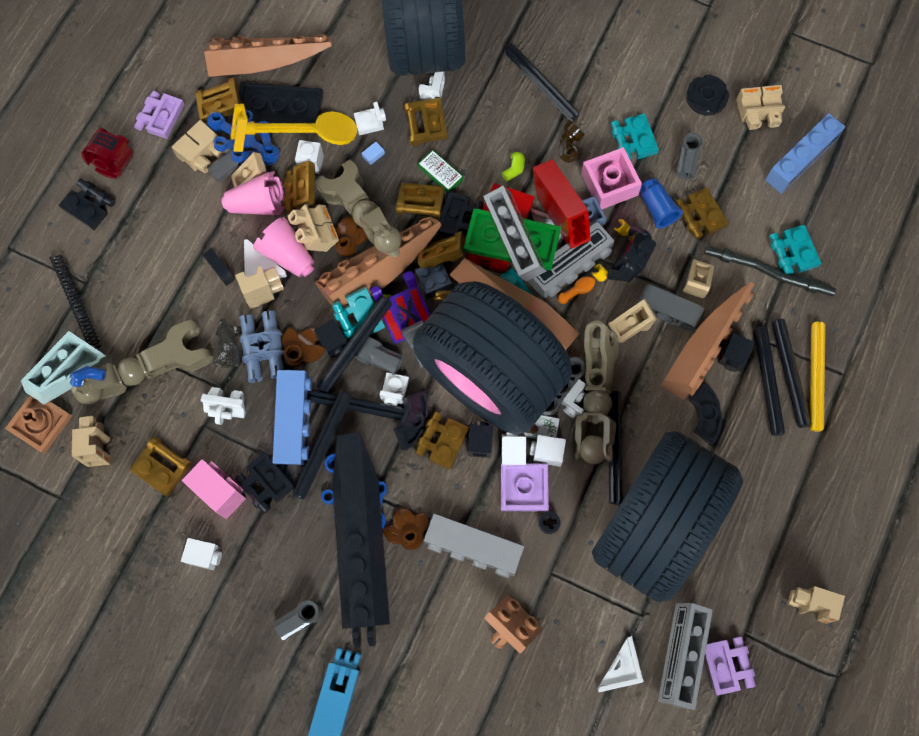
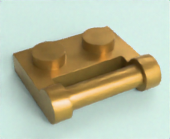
M235 77L228 79V82L204 91L200 89L195 92L199 117L204 124L208 123L207 119L211 113L218 112L225 117L234 113L235 104H241L238 91L239 84Z
M441 98L409 102L404 105V112L408 117L411 135L409 142L411 146L448 139ZM417 111L422 112L425 133L418 132L415 114Z
M401 183L396 214L413 213L433 215V218H440L444 186Z
M460 231L455 233V236L427 244L418 256L420 268H433L440 263L455 261L462 257L466 241L464 233Z
M153 437L129 470L168 497L190 469L192 462L187 458H181L161 444L162 441ZM158 452L178 466L177 470L172 472L152 457L153 454Z

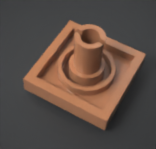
M29 396L5 429L45 454L72 418V415L50 401L42 404L32 396Z
M509 595L501 600L484 617L497 631L491 636L492 644L500 638L501 640L495 647L502 649L509 642L520 654L543 630L538 621L521 608L520 603Z

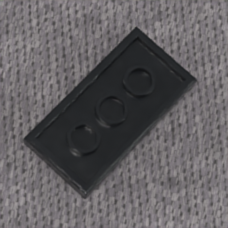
M240 82L239 96L241 104H244L245 110L253 113V121L255 123L267 121L268 123H315L321 114L323 89Z

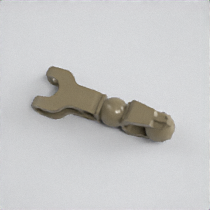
M350 159L341 164L344 171L340 177L327 179L321 176L315 180V184L324 200L328 204L342 205L353 217L354 222L363 228L368 239L378 251L394 258L399 256V247L402 241L399 230L389 225L380 207L369 200V197L362 189L364 181L359 175V169Z
M188 320L174 325L168 331L167 337L163 342L136 354L137 358H125L117 367L115 364L112 365L110 363L99 367L106 370L104 381L87 378L83 380L82 386H72L71 390L75 399L81 404H95L99 400L123 394L125 389H127L126 385H138L144 380L145 376L150 379L175 368L193 372L210 364L213 356L208 349L201 348L193 351L186 349L188 341L199 333L198 323L194 320Z
M596 320L590 322L585 329L584 349L586 354V383L588 387H585V390L588 393L584 396L583 407L586 413L578 416L575 422V441L577 442L575 458L577 461L583 458V460L590 464H599L605 459L608 462L612 461V446L614 445L616 422L607 414L612 407V400L609 394H611L610 388L613 383L614 364L618 357L619 337L613 330L608 329L603 322ZM599 327L601 331L597 333L595 339L592 333L595 328ZM599 376H603L602 383L596 386V379ZM604 422V437L599 435L587 436L590 423L599 424Z

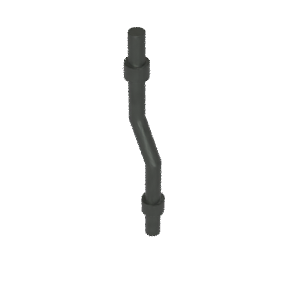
M705 246L703 254L719 258L720 261L725 263L734 262L754 268L780 282L804 288L806 292L814 294L818 292L833 297L836 288L819 284L817 280H805L784 274L758 260L734 254L732 250L725 248L720 250Z

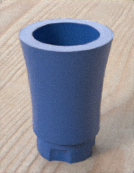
M656 178L649 179L642 184L639 192L653 218L656 228H665L682 216L683 210L673 201Z

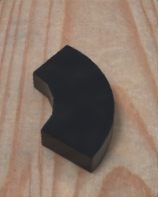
M704 382L689 401L695 407L698 415L697 426L693 432L712 447L720 434L723 419L720 402L716 394Z
M425 389L418 390L403 398L404 416L400 424L393 429L402 451L411 448L424 431L423 427L426 417H428V400Z

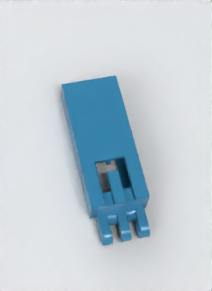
M338 646L333 663L329 662L308 736L343 735L360 674L358 666L362 653L356 652L354 661H351L352 650L347 649L345 658H341L343 648ZM348 676L344 693L334 691L335 683L343 685L344 677Z

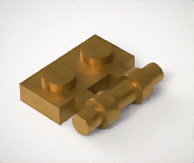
M306 161L294 166L293 171H286V177L283 179V186L285 187L283 205H285L286 213H291L294 207L301 209L305 204L309 206L315 203V163Z
M707 187L687 197L689 205H685L682 198L675 201L683 210L681 217H683L687 224L688 232L692 233L695 239L703 236L700 230L702 228L709 235L728 225L727 219ZM694 212L699 221H695L691 213Z
M434 412L431 419L427 420L425 425L427 428L422 438L419 437L416 443L418 446L415 454L423 457L425 451L428 450L432 452L429 458L430 462L451 470L470 428L448 418L445 426L439 424L442 415ZM436 431L441 435L437 443L433 444L430 440Z

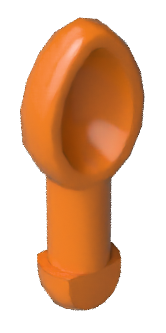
M586 276L578 279L574 287L559 294V303L566 304L574 296L590 292L595 285V278Z

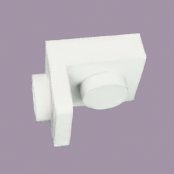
M435 72L434 76L430 77L429 85H419L420 99L428 100L442 97L445 72Z
M373 102V109L354 113L359 136L384 130L382 121H386L384 109H379L378 102Z
M386 373L383 390L380 391L381 401H384V404L397 406V404L404 405L403 398L406 396L409 377Z
M580 379L564 398L561 405L564 408L563 411L572 418L584 413V410L575 404L579 405L587 394L584 392L586 384Z

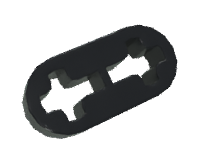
M212 248L202 254L226 286L235 280Z

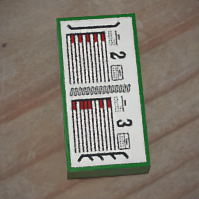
M434 150L418 163V167L439 186H444V190L448 194L449 191L451 192L464 180V177Z

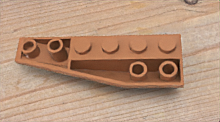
M325 34L315 35L314 37L296 36L292 38L245 39V36H235L232 38L233 40H224L223 37H217L209 41L204 54L209 77L250 74L276 69L311 57L331 47L332 37H327Z
M431 216L424 218L419 223L400 232L402 241L399 247V256L396 258L381 253L373 246L349 260L340 262L337 268L322 274L319 280L314 283L331 306L336 301H340L342 307L348 305L345 296L363 287L367 288L370 297H372L370 289L374 286H379L380 289H383L394 280L425 248L441 227V224Z
M464 259L450 274L459 284L477 281L505 293L536 316L556 336L565 350L580 334L546 302L467 259Z
M753 282L748 283L730 296L699 326L681 351L661 387L685 400L688 394L694 395L722 348L719 346L721 340L726 341L733 329L730 328V325L733 321L737 323L744 312L740 309L743 303L748 305L754 293L751 290L755 285Z

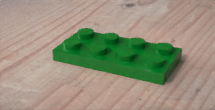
M474 208L464 245V252L512 262L491 212ZM523 219L545 269L551 271L561 227Z

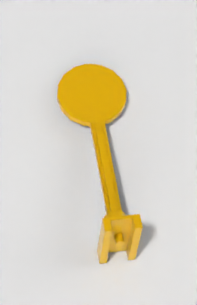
M235 104L230 137L235 139L234 152H243L245 135H255V133H317L323 140L329 143L343 145L355 139L357 126L350 117L339 112H325L318 116L315 123H255L254 121H248L244 104Z

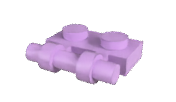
M152 91L150 97L145 99V106L142 112L138 113L134 127L142 131L144 125H147L146 130L148 133L167 139L185 104L182 99L163 94L161 100H158L160 94ZM155 109L153 115L150 116L152 110Z
M742 637L733 638L735 649L731 650L727 640L706 645L704 658L715 696L740 691L738 682L740 679H744L746 689L756 687L753 678L756 675L754 668L751 669L747 656L749 654L748 647L744 646ZM732 657H738L741 671H735Z

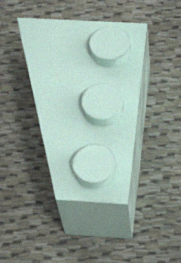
M68 331L21 380V383L27 394L42 404H46L72 388L69 376L73 371L85 366L99 368L107 364L106 355Z

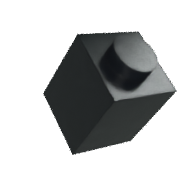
M334 319L314 330L330 359L334 356L338 357L348 343Z
M733 333L726 344L719 364L724 365V368L729 371L741 372L747 363L755 342Z
M487 422L470 424L468 456L491 458L494 426H489Z

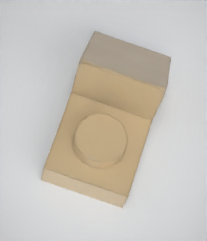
M253 152L231 175L234 187L266 173L261 153Z
M693 259L683 292L704 298L711 286L714 266Z
M643 299L610 322L609 326L618 335L619 343H623L640 331H648L657 318L646 299Z

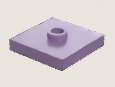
M501 463V511H548V464L502 465Z

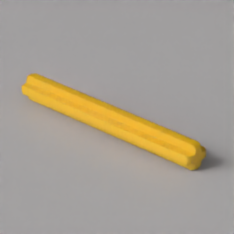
M814 322L811 325L810 430L820 432L824 429L825 323Z

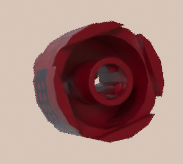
M103 128L97 129L81 152L82 159L88 166L92 163L96 167L94 171L111 179H116L117 176L120 177L134 154L128 146L129 141L124 136H115Z

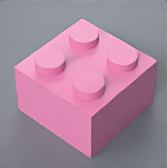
M624 147L583 162L581 175L591 196H595L601 209L638 196L642 183Z
M202 459L182 479L211 509L225 519H228L246 499L241 494L243 489L230 477L224 479L227 474L212 461L207 464Z

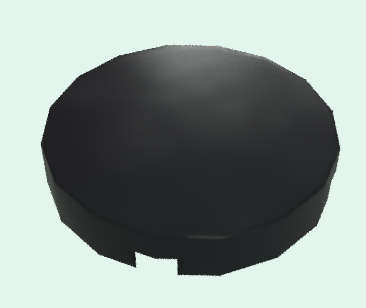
M704 75V77L695 78L689 84L686 100L690 108L696 113L705 116L715 115L726 107L729 91L726 88L725 82L718 77Z

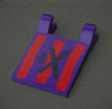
M411 271L403 274L409 289L387 298L391 301L392 306L384 315L383 320L394 344L405 340L402 329L420 321L424 323L430 316ZM374 286L370 289L377 303L383 296L379 286Z

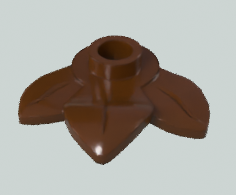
M347 216L335 228L339 241L333 246L339 255L349 257L355 253L356 246L366 240L367 235L363 228H357V224L351 216Z
M292 328L286 330L282 337V343L285 348L283 359L289 366H299L303 362L313 363L321 358L325 349L316 345L317 336L314 328L304 330L299 334ZM293 353H298L296 359L291 358Z
M405 507L397 508L393 517L394 524L386 525L383 528V534L392 544H401L407 550H416L423 542V533L429 526V519L425 512H420L414 516ZM415 535L413 540H407L408 536Z

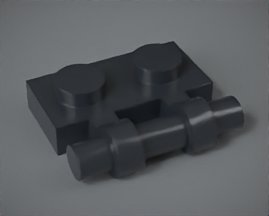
M80 178L76 185L82 188L81 191L77 193L71 190L58 206L95 231L108 215L103 210V207L105 205L113 207L115 200L106 191L97 189L92 182ZM91 195L96 198L94 203L88 200Z
M449 191L439 220L441 227L436 233L452 237L455 236V233L462 231L465 233L466 239L470 222L469 224L463 222L465 214L472 217L473 209L483 210L484 202L476 201L474 207L469 205L470 197Z
M265 452L246 467L251 472L248 478L242 473L235 477V480L243 489V493L246 492L253 500L252 504L255 508H259L264 514L271 509L266 502L270 497L278 503L295 488L279 468L273 464V461ZM257 481L265 489L260 494L253 487Z

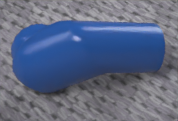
M85 366L70 374V384L74 387H80L84 383L83 380L87 378L104 381L106 370Z

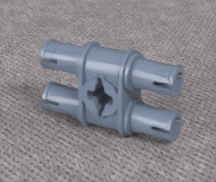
M270 310L269 315H267V311L261 314L264 332L260 333L255 332L253 315L247 314V319H245L244 315L239 317L242 335L239 338L243 350L242 361L247 366L248 382L255 383V378L257 382L263 380L260 367L262 360H269L270 376L273 379H277V370H284L282 360L284 350L281 342L282 332L277 327L275 311ZM265 343L264 349L260 350L261 344Z

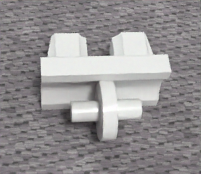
M212 387L208 394H202L201 402L204 405V412L208 413L210 417H215L216 424L222 425L224 419L231 420L232 417H245V398L243 392L234 390L230 398L223 397V390Z

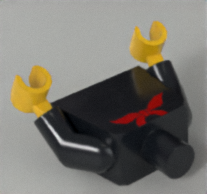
M619 219L618 222L622 226L618 229L614 228V230L621 236H629L626 238L612 268L606 271L601 264H597L595 269L598 272H592L591 274L599 282L607 278L608 280L630 282L645 268L656 246V242L652 240L648 230L637 226H630L623 219Z

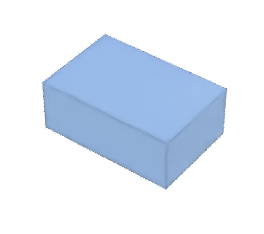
M375 142L361 154L371 165L383 156L385 152Z

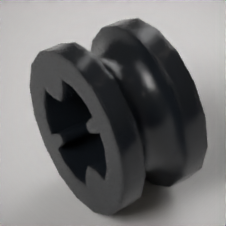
M553 512L544 513L539 520L540 530L545 534L557 532L560 527L559 516ZM550 517L551 521L555 520L556 525H553V529L543 525V521L546 522L545 518Z

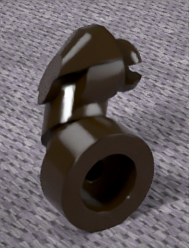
M571 120L564 126V133L561 136L562 140H560L559 145L560 158L567 163L574 162L579 156V151L572 142L580 141L585 135Z

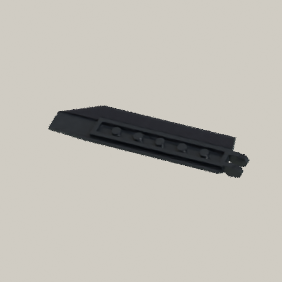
M361 433L337 435L332 486L342 629L353 628V646L360 648L362 643L361 627H368V645L375 646V626L390 624L379 479Z

